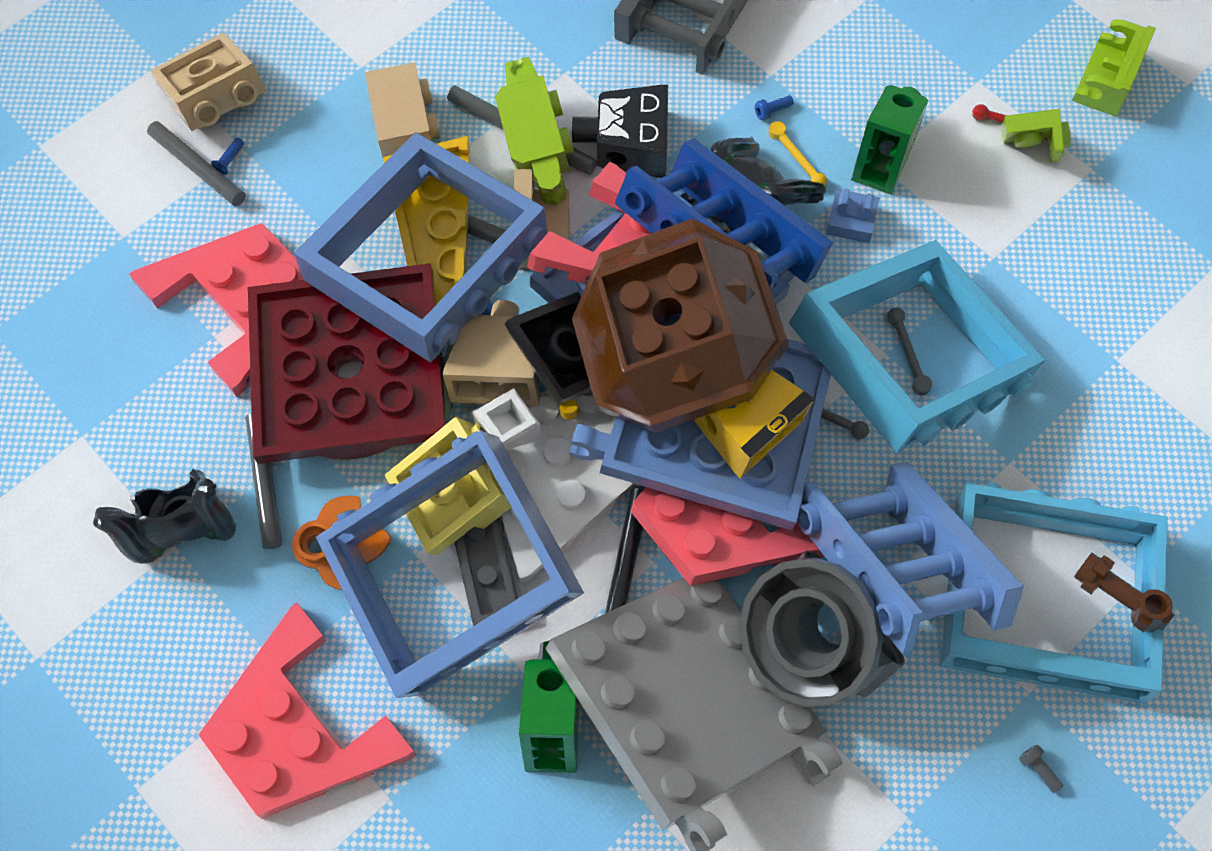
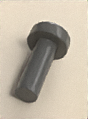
M1034 745L1022 753L1019 760L1024 766L1030 764L1052 793H1055L1063 787V784L1041 758V755L1044 753L1043 749L1039 745Z

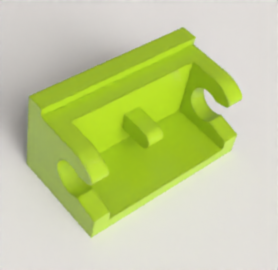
M1122 19L1112 20L1109 28L1115 32L1125 34L1126 38H1119L1114 34L1101 33L1072 99L1074 102L1117 117L1131 89L1156 30L1155 27L1149 25L1146 28Z

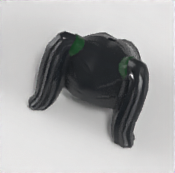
M753 137L729 138L712 144L711 151L783 205L818 203L823 200L826 194V188L822 183L796 178L784 180L781 173L775 167L760 158H756L760 149L759 143ZM716 215L711 217L718 222L725 223ZM725 223L731 231L735 230L727 223Z
M192 469L189 473L190 481L173 490L165 491L147 488L135 492V495L130 497L135 507V514L115 507H99L96 509L93 519L94 527L107 533L125 557L139 564H149L155 561L158 557L162 556L167 548L176 546L183 541L202 537L227 541L234 536L236 531L233 516L225 504L216 496L215 488L217 485L212 480L207 479L204 472Z

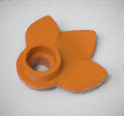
M341 496L324 504L317 519L303 524L296 531L292 540V550L296 559L305 567L317 569L322 580L328 586L337 590L342 589L323 551L312 553L310 545L316 539V536L332 527L331 525L338 521L337 515L348 510L360 509L361 499L359 496ZM381 529L359 543L357 547L365 562L370 563L381 556L389 546L391 537L384 529Z

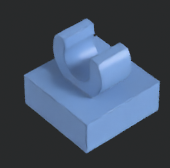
M836 188L826 234L870 243L880 197L869 193L866 195L851 192L850 189L841 190Z

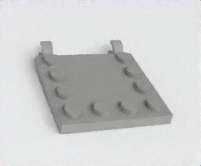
M681 578L552 638L545 649L661 829L664 831L676 824L690 851H709L716 846V842L727 836V832L721 821L713 813L703 809L706 805L791 755L798 762L805 778L813 786L830 776V772L843 763L839 754L831 745L818 740L826 732V729L810 707H802L778 698L757 680L743 654L739 629L742 612L721 582L715 580L690 586L684 578Z

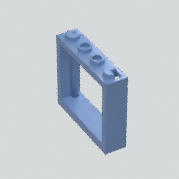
M415 132L294 252V256L304 281L431 363L448 343L450 345L455 343L459 331L472 317L476 318L483 313L492 295L502 285H507L514 279L519 266L546 236L545 208ZM429 175H432L512 224L422 320L346 272L340 266Z
M482 430L476 431L466 438L458 437L451 444L453 449L439 458L431 457L417 463L410 470L411 476L399 484L392 483L377 489L369 497L371 502L358 510H348L337 515L338 521L333 523L332 527L316 536L396 698L420 695L584 594L582 587L500 438ZM487 462L550 579L425 657L415 661L357 545Z

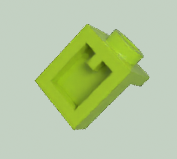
M1060 109L1006 115L1001 126L1003 143L1014 142L1015 147H1030L1040 144L1042 138H1047L1050 162L1060 161L1064 154V148H1070L1068 121L1061 122Z

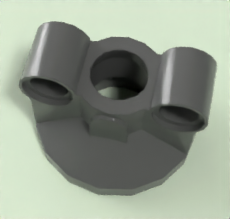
M806 550L798 559L782 562L762 574L745 597L739 623L743 654L757 680L782 700L802 707L832 706L853 695L868 697L905 663L903 654L891 639L881 632L876 612L877 605L865 584L842 565L825 561L812 551ZM824 604L833 610L840 622L842 635L840 645L827 641L818 629V613Z

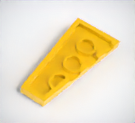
M468 136L437 143V145L470 163V141ZM392 155L383 157L384 163H385ZM429 175L395 210L407 266L431 263L434 273L437 305L466 274L469 198Z

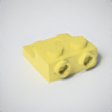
M459 417L453 418L387 472L385 477L388 483L399 484L412 475L410 470L417 463L431 457L439 458L453 449L451 444L458 437L466 438L474 432L484 431L479 423L474 424ZM486 462L412 509L406 515L426 552L439 555L473 527L485 529L508 511L511 506Z

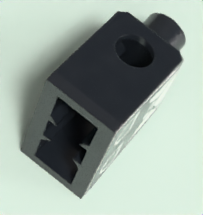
M668 85L602 92L599 94L598 117H572V143H597V165L602 169L611 162L626 173L628 169L638 166L651 177H665L667 163Z

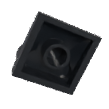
M579 292L509 318L504 324L510 336L557 404L581 395L593 396L572 321L581 299Z

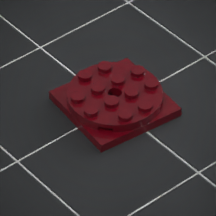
M431 263L351 273L357 279L422 320L436 306L434 273ZM304 280L247 287L253 458L257 464L316 456L331 459L368 457L394 446L423 443L447 424L442 375V351L430 363ZM357 361L363 365L360 372L354 377L346 379L338 376L339 369L346 362Z

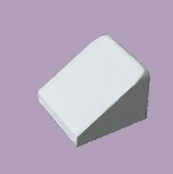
M514 388L473 411V416L484 431L498 436L506 450L533 443L540 438L541 424Z

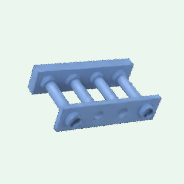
M908 461L890 466L886 487L882 493L831 503L814 481L805 483L797 518L800 529L811 538L829 562L842 565L865 584L877 605L876 612L881 632L891 639L903 655L913 652L920 622L973 608L994 631L1012 626L1024 586ZM889 512L900 524L857 534L847 521ZM915 542L928 556L884 566L873 552ZM943 574L957 590L913 601L901 587V584Z

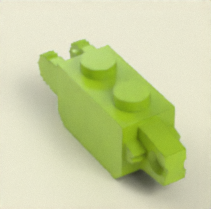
M523 57L516 61L504 63L507 86L500 88L495 96L515 169H532L533 181L537 183L543 202H546L547 205L558 206L567 196L562 173L570 171L566 155L574 153L567 127L558 129L555 117L563 115L557 90L548 91L544 76H538L530 57Z

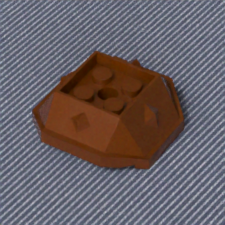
M693 218L600 252L572 318L596 406L601 412L622 418L655 433L753 399L768 377L776 360H780L789 346L758 252ZM682 314L676 323L662 326L669 316Z

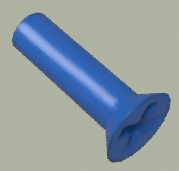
M235 138L219 160L211 161V165L223 175L228 174L227 166L244 146L243 140Z

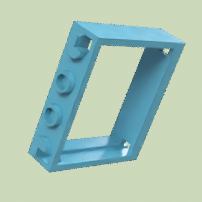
M937 240L807 292L788 323L896 453L917 442H920L923 446L927 445L946 427H949L951 431L960 428L979 410L982 414L989 413L1001 404L1008 395L1018 398L1026 388L1035 384L1036 379L1033 375L1045 362V359ZM922 285L997 370L918 408L846 324L843 318Z
M989 482L988 486L966 483L956 500L955 513L972 531L974 517L1134 544L1136 545L1134 587L1143 593L1152 589L1165 592L1167 516L1139 512L1140 507L1128 506L1122 509L1102 506L1099 501L1091 498H1075L1073 500L1051 497L1048 492L1037 489H1029L1022 492L1001 489L1002 487L994 482ZM948 579L947 592L957 590ZM965 610L945 615L940 667L1142 704L1147 703L1162 692L1164 630L1158 629L1154 632L1143 633L1132 625L1131 665L963 636Z

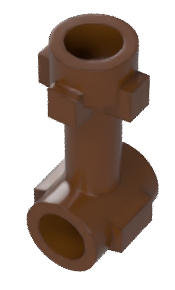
M1091 553L1074 576L1075 579L1082 583L1080 588L1091 595L1099 588L1132 610L1130 617L1133 626L1143 633L1154 632L1158 629L1164 630L1174 617L1170 596L1157 589L1148 590L1145 593L1141 592L1111 572L1115 564L1113 560L1105 555L1100 558Z

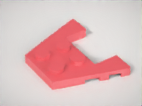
M609 162L592 181L589 196L624 212L616 206L615 201L626 172L616 164ZM625 213L597 249L592 252L549 231L530 253L527 268L540 273H544L546 267L569 272L568 280L585 284L591 276L600 252L652 233Z
M263 223L141 267L129 274L133 282L157 309L193 282H197L244 333L243 336L208 361L212 371L236 397L242 394L248 386L246 380L250 376L247 287L304 280L295 257Z
M647 487L634 500L630 511L690 586L750 573L751 568L773 563L777 566L785 561L796 560L806 550L812 551L820 557H825L811 538L802 532L798 520L792 530L780 527L773 532H769L759 520Z
M298 603L290 607L198 734L249 806L261 819L326 794V790L352 780L358 781L374 775V771L395 763H404L416 756L413 749L386 715L344 749L339 747L285 676L287 671L327 641Z

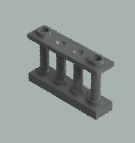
M621 0L614 11V39L629 45L638 30L642 32L648 29L697 49L696 72L703 75L712 60L718 61L726 44V36L748 0H724L722 4L713 0H667L712 18L713 20L705 33L651 13L655 3L662 2L663 0Z

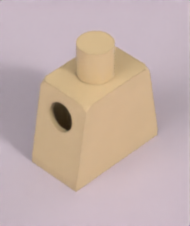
M508 300L496 301L492 305L491 315L472 317L459 331L458 338L443 370V378L450 403L487 404L514 388L527 406H539L538 376L504 325L509 318L519 315V307L514 302Z

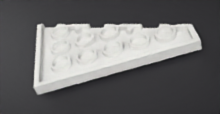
M546 390L539 392V406H527L541 424L540 438L533 443L507 449L506 451L563 553L571 546L572 541L579 534L587 532L614 507L613 504L637 484L600 474L603 461L601 459L587 461L569 455L572 446L571 441L577 424L586 425L611 435L616 417L601 412L596 406L593 396L581 395L572 399L578 404L579 415L575 419L566 420L561 417L560 404H557ZM471 411L473 422L476 424L478 421L473 416V411ZM511 507L501 515L520 583L524 584L531 582L534 579L533 575L544 566Z

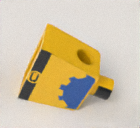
M771 369L768 377L753 399L694 419V421L733 472L741 479L804 421L815 399Z

